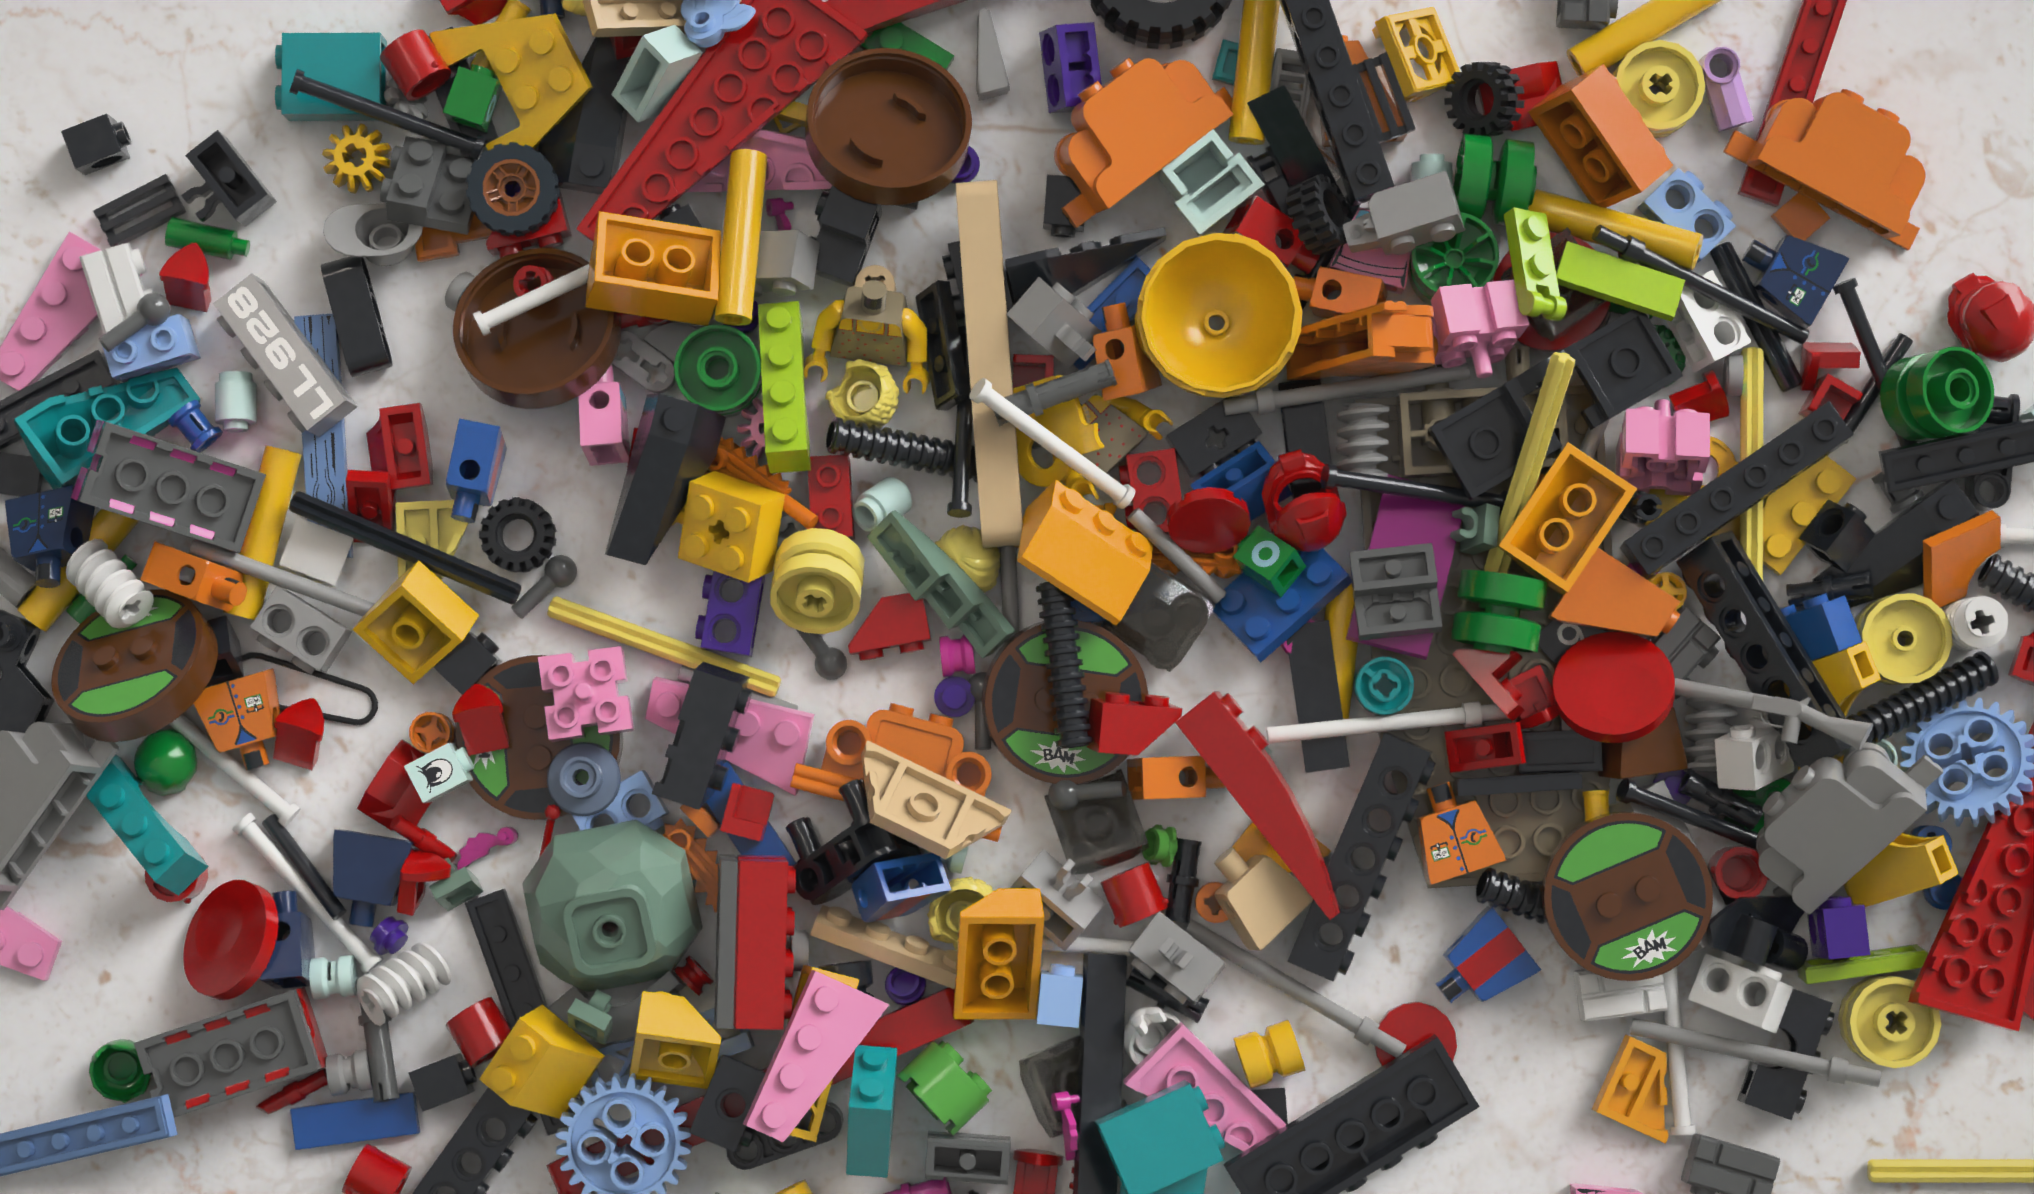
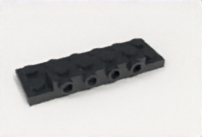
M1434 1034L1223 1165L1241 1194H1339L1344 1190L1352 1192L1367 1182L1366 1176L1379 1168L1384 1171L1394 1167L1403 1159L1402 1154L1415 1146L1417 1149H1421L1430 1145L1438 1138V1132L1480 1106L1441 1041Z

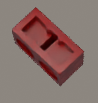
M1175 448L1126 455V465L1118 466L1120 483L1122 485L1129 484L1136 491L1131 501L1132 505L1124 508L1127 527L1141 533L1127 518L1136 508L1139 507L1143 511L1147 505L1155 503L1161 505L1166 512V520L1157 526L1168 535L1167 515L1169 508L1175 501L1176 504L1182 501ZM1145 463L1155 465L1160 471L1159 481L1152 485L1140 482L1137 477V469Z
M842 455L810 456L811 471H808L810 511L819 517L818 523L814 528L830 529L847 536L850 540H855L849 455L847 457Z

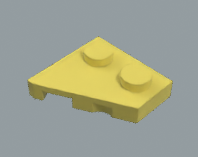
M454 500L396 502L397 533L454 556L469 523L451 518ZM397 557L398 578L413 566L414 563ZM431 571V572L434 573L441 581L443 580L444 576H442V575H440V574H437V573Z

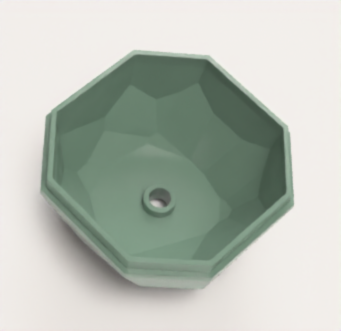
M636 819L555 835L522 883L534 944L540 964L562 981L587 992L642 983L661 978L668 971L673 972L703 928L686 850ZM606 922H613L618 928L613 932H608L603 928V925Z

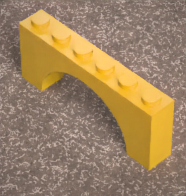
M1866 641L1811 660L1845 716H1847L1857 696L1866 687L1881 680ZM1784 683V690L1790 696L1789 688ZM1806 724L1808 730L1811 732V726ZM1842 755L1841 757H1839V758L1837 759V760L1840 761L1842 764H1843L1844 755ZM1901 833L1844 884V888L1854 904L1868 907L1940 885L1959 873L1944 835L1917 837Z

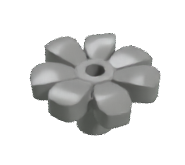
M393 78L387 82L389 88L384 92V98L387 102L391 103L388 105L389 107L422 119L428 117V110L423 105L427 101L426 96L418 100L409 101L405 98Z

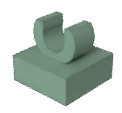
M1486 503L1473 509L1464 507L1452 512V517L1462 520V529L1452 531L1450 534L1453 540L1460 542V552L1475 555L1497 547L1500 507Z
M446 858L445 860L451 865L450 877L439 880L430 885L429 888L435 900L447 911H450L484 891L478 878L466 867L458 870L456 864H452L451 860Z
M597 989L591 997L589 1004L575 998L567 1012L568 1027L605 1045L613 1032L612 1016L608 1015L612 1004L609 1003L612 996Z

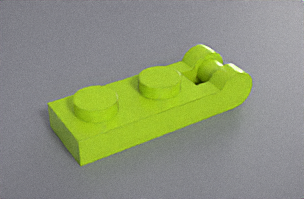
M1514 207L1504 214L1519 311L1522 315L1537 317L1542 314L1545 319L1560 321L1566 314L1567 303L1559 294L1547 215Z

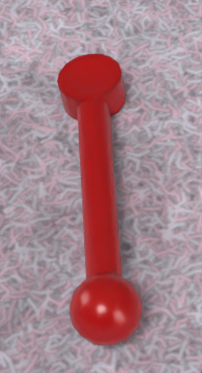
M554 804L548 805L544 811L547 821L539 858L550 843L555 820L561 814L560 808Z

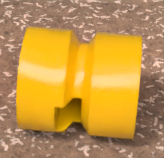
M1289 1020L1267 1026L1264 1036H1260L1254 1031L1233 1038L1250 1089L1272 1081L1273 1073L1276 1072L1282 1077H1287L1305 1071L1304 1062Z

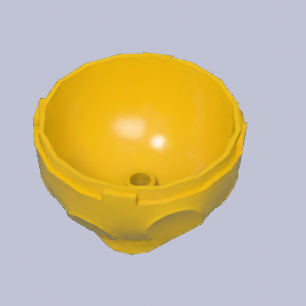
M1212 233L1185 240L1158 259L1146 275L1135 314L1136 335L1143 353L1168 381L1186 392L1204 397H1236L1265 387L1278 376L1293 355L1302 330V308L1293 277L1277 256L1261 245L1259 241L1236 233ZM1220 317L1224 322V327L1220 330L1211 329L1208 323L1210 318Z

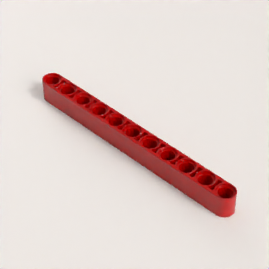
M948 987L920 999L914 1004L904 1006L880 1017L859 1045L897 1048V1056L975 1021L974 1019L953 1018L955 989ZM855 1050L834 1076L831 1086L852 1077ZM768 1067L762 1069V1071L766 1072ZM732 1093L726 1098L724 1102L726 1113L735 1118L744 1112L745 1100L740 1094ZM705 1095L682 1104L673 1110L674 1113L687 1112V1119L679 1127H692ZM649 1129L642 1133L643 1140L649 1145L656 1146L665 1140L663 1134L656 1129ZM626 1134L622 1139H617L616 1145L620 1148L625 1144L630 1145L632 1137ZM693 1134L687 1139L681 1140V1142L688 1143L692 1147L707 1141ZM601 1140L585 1148L591 1153H600L606 1149V1146ZM638 1151V1153L644 1158V1161H646L648 1164L654 1163L653 1158L647 1157ZM568 1155L546 1165L558 1194L582 1193L584 1187L582 1181L574 1185L569 1184L574 1170L561 1171L560 1169L561 1163L568 1158ZM622 1162L617 1166L618 1173L623 1177L639 1171L638 1167L631 1162Z

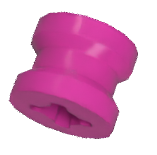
M963 634L960 639H950L948 636L939 637L943 677L952 676L954 672L964 671L968 675L976 674L974 649L966 636Z

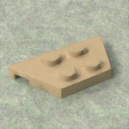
M867 741L861 753L870 823L944 859L949 858L1004 825L1011 813V809L870 741Z

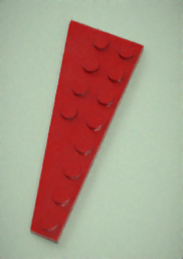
M742 0L740 4H746L755 8L756 13L752 19L737 31L725 32L720 42L706 49L576 230L593 242L599 211L654 220L730 156L732 151L737 150L813 86L831 65L848 56L864 43L868 33L822 0Z
M2033 722V724H2032V726H2031V729H2030V731H2029V733H2028V734H2033V736H2034V722ZM2034 777L2029 778L2033 785L2032 792L2020 791L2024 801L2022 806L2010 801L2011 815L2007 816L2000 810L1994 812L1995 823L1992 824L1988 821L1910 992L1908 1002L2009 1031L2019 1032L2034 963Z

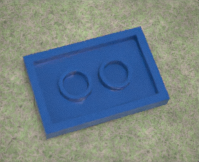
M1323 548L1315 552L1297 551L1306 567L1281 598L1242 573L1224 588L1226 594L1218 603L1215 604L1212 600L1207 603V606L1260 663L1352 583L1350 575Z

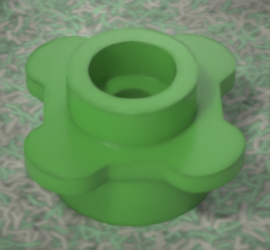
M1156 824L1144 833L1141 851L1143 857L1151 865H1157L1159 862L1163 867H1170L1172 865L1178 848L1176 829L1170 826L1163 829L1162 825Z

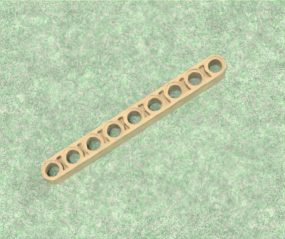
M997 180L956 183L970 388L972 390L980 379L985 378L992 383L994 391L1006 397L1013 394L1008 316L1006 315L1007 303ZM971 400L983 548L1020 545L1023 517L1016 427L1010 422L999 426L995 413L991 408L982 402L977 404Z

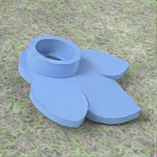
M683 0L680 12L686 20L684 31L687 38L697 46L705 48L720 42L725 32L737 31L744 27L752 19L756 10L752 6L739 4L740 0Z

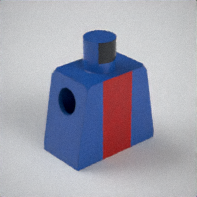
M459 418L446 478L447 490L451 499H454L451 518L457 521L475 523L479 505L488 507L493 503L507 451L500 426Z
M934 853L873 863L852 883V891L862 920L866 923L912 914L952 890L941 857ZM915 879L919 885L910 889L909 882Z
M1487 906L1443 954L1454 970L1438 981L1436 986L1450 1003L1469 989L1479 1001L1484 1002L1535 975L1541 968L1494 908Z

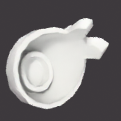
M1143 1007L1131 1013L1124 1029L1126 1054L1138 1065L1180 1021L1171 1012L1158 1007Z

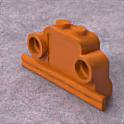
M1127 58L1109 71L1113 78L1103 86H1101L1099 81H1096L1080 92L1078 96L1082 101L1073 108L1071 113V122L1077 132L1070 133L1060 139L1054 151V159L1058 169L1064 175L1072 178L1081 191L1080 195L1061 208L1073 227L1078 228L1096 213L1112 207L1185 152L1212 129H1215L1234 115L1231 111L1233 98L1226 88L1222 87L1214 93L1196 66L1186 60H1176L1161 65L1158 61L1151 58L1143 59L1137 63H1133L1130 58Z
M1842 89L1841 92H1834L1817 99L1813 104L1804 98H1793L1774 104L1766 114L1765 127L1758 141L1737 130L1732 133L1723 153L1903 249L1910 250L1920 230L1919 227L1908 222L1910 211L1924 185L1926 174L1922 163L1918 159L1905 155L1911 143V136L1908 129L1898 123L1900 118L1896 114L1882 108H1878L1876 111L1863 104L1864 98L1859 94Z
M1388 300L1302 326L1294 353L1286 363L1287 380H1317L1333 376L1374 377L1412 372L1434 366L1435 357L1438 353V340L1433 333V306L1406 305L1403 301L1393 302Z
M890 703L889 710L874 712L869 717L866 727L854 720H843L836 723L827 734L826 751L821 769L796 763L790 787L844 801L838 791L839 788L856 779H863L864 781L861 753L867 741L881 746L984 797L991 782L992 772L988 761L982 755L975 752H963L964 738L957 729L952 727L954 719L930 713L929 720L927 721L912 717L913 708ZM1002 826L982 838L998 842Z

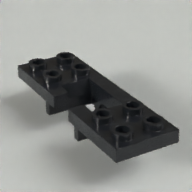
M1634 309L1580 341L1559 351V353H1567L1575 359L1574 368L1595 404L1580 412L1590 430L1683 377L1647 314ZM1550 357L1427 429L1469 501L1513 476L1532 417V413L1523 397L1541 388ZM1554 431L1546 456L1562 447Z

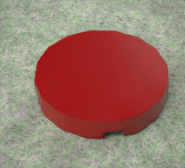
M1206 487L1192 490L1184 494V500L1178 504L1175 501L1170 506L1167 515L1171 539L1179 547L1194 553L1210 554L1232 548L1247 536L1251 525L1247 503L1242 498L1240 501L1234 497L1232 491L1224 488Z
M1421 1002L1404 1003L1389 1010L1378 1023L1380 1024V1030L1407 1045L1403 1053L1435 1034L1451 1060H1454L1457 1049L1455 1030L1448 1017L1434 1006ZM1374 1045L1376 1056L1381 1066L1395 1059L1394 1056Z

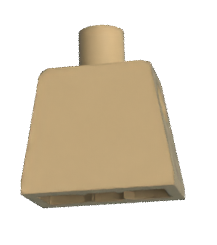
M1230 848L1214 862L1215 866L1228 879L1215 892V898L1248 950L1261 951L1313 901V898L1297 879L1266 855H1254L1245 862L1234 848Z

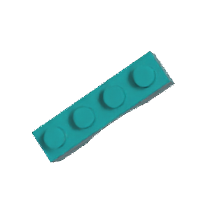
M115 754L86 796L154 882L179 896L209 866L189 841L152 807L139 788L142 783L122 758Z

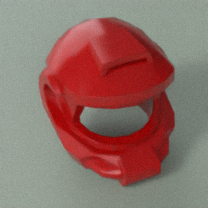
M1974 273L1952 284L1953 290L1948 297V324L1963 348L1974 352L1978 356L1981 355L1997 362L2009 361L2028 349L2034 339V304L2029 297L2023 294L2020 287L2014 283L1995 281L1986 275L1976 276Z
M1301 449L1278 455V460L1270 467L1269 473L1265 478L1262 499L1271 533L1297 551L1315 552L1326 547L1339 536L1344 519L1347 516L1345 503L1340 500L1337 486H1334L1332 490L1321 488L1320 492L1304 494L1293 499L1284 507L1279 505V495L1289 483L1303 478H1310L1320 482L1321 472L1325 464L1314 455L1303 453Z

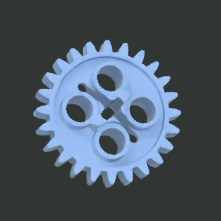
M1978 697L1974 707H1968L1964 699L1959 702V708L1945 707L1944 713L1938 714L1935 712L1933 716L1929 717L1930 721L1928 723L1923 720L1915 723L1919 733H1906L1907 743L1910 746L1901 747L1902 758L1905 759V761L1900 763V768L1903 772H1906L1923 755L1928 756L1943 769V774L1925 789L1927 811L1925 813L1929 814L1937 808L1940 822L1946 820L1951 814L1954 815L1955 823L1958 827L1962 824L1964 817H1970L1973 826L1978 827L1979 817L1985 815L1993 824L1995 823V811L2000 810L2007 816L2011 815L2009 802L2011 801L2022 806L2024 801L2020 791L2032 792L2033 790L2032 781L2029 778L2034 777V749H2032L2034 746L2033 734H2025L2027 729L2024 720L2014 723L2015 716L2012 709L2000 715L1999 702H1994L1987 710L1983 707L1982 698ZM1979 733L1991 735L1990 739L1983 742H1977L1972 739ZM1944 746L1952 749L1948 754L1942 756L1932 753L1938 747ZM1998 749H2004L2005 751L1999 752ZM1971 759L1973 764L1968 765L1965 760ZM1994 768H2001L2006 771L2000 777H1990L1987 775V772ZM1953 782H1963L1966 784L1959 791L1947 789V786Z
M614 1073L610 1086H607L599 1077L595 1082V1092L585 1085L581 1088L580 1092L584 1100L583 1102L576 1098L569 1100L568 1105L574 1114L562 1112L560 1120L569 1127L557 1129L556 1137L567 1142L557 1146L556 1154L568 1155V1158L561 1163L560 1169L561 1171L574 1170L569 1180L570 1185L582 1181L584 1187L581 1194H589L592 1191L597 1192V1194H652L653 1190L658 1194H666L665 1181L674 1185L678 1184L679 1176L673 1169L686 1170L688 1162L679 1155L691 1153L692 1146L681 1142V1140L691 1136V1133H689L691 1128L679 1127L687 1119V1112L674 1113L673 1110L677 1107L679 1099L676 1097L665 1101L663 1099L667 1089L665 1085L654 1092L650 1090L652 1078L650 1077L644 1081L642 1086L636 1085L635 1073H631L627 1084H622L619 1075ZM615 1104H623L630 1110L631 1117L624 1121L615 1120L610 1115L609 1108ZM599 1118L609 1130L596 1125L593 1120ZM649 1129H656L663 1134L665 1140L656 1146L649 1145L643 1140L642 1133ZM626 1134L632 1137L630 1145L625 1144L622 1148L616 1145L618 1138L622 1139ZM589 1137H598L605 1143L606 1149L600 1153H591L585 1148L583 1141ZM638 1151L647 1157L653 1158L654 1163L648 1164ZM622 1162H631L638 1167L639 1174L633 1178H625L618 1173L617 1166Z

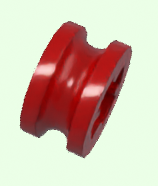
M533 265L522 267L514 276V292L519 297L532 291L528 289L527 284L529 281H533L534 278L541 280V286L553 281L554 277L551 272L544 267Z
M689 955L685 959L686 965L683 967L677 966L674 971L693 992L700 996L703 993L702 987L705 984L711 985L714 980Z

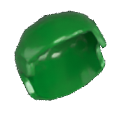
M170 729L151 733L138 746L134 756V768L138 780L148 791L162 796L182 792L197 771L195 747L182 734Z
M126 1039L110 1041L93 1054L89 1066V1075L93 1087L104 1098L126 1103L141 1094L144 1095L147 1091L152 1073L144 1075L134 1041Z

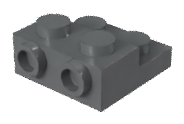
M406 136L403 147L395 146L392 152L390 167L391 170H395L393 179L384 178L381 187L380 201L386 203L387 220L468 235L474 213L469 206L470 202L466 195V190H468L466 180L467 175L471 173V166L475 159L448 154L446 145L443 143Z

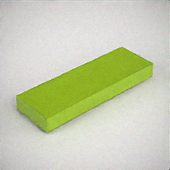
M1569 241L1564 245L1556 271L1558 285L1670 322L1675 317L1685 283L1684 279Z
M1917 944L1871 950L1870 955L1830 960L1823 958L1809 959L1797 970L1798 977L1806 984L1917 969L1922 968L1928 952Z

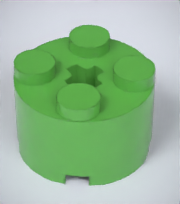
M942 1040L937 1044L932 1041L897 1074V1077L903 1082H906L908 1079L911 1080L905 1087L936 1120L940 1119L944 1125L950 1121L951 1123L945 1129L954 1136L989 1102L987 1095L992 1089L977 1073L969 1071L966 1074L959 1066L964 1059L948 1042L945 1043Z

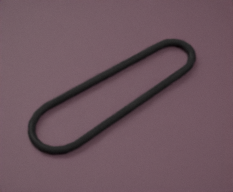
M250 652L241 655L242 662L251 658L262 659L309 674L291 662L263 653ZM316 670L309 674L362 691L371 699L372 709L365 718L352 719L323 713L325 720L351 725H363L374 718L378 710V701L370 688ZM279 704L280 711L289 707Z

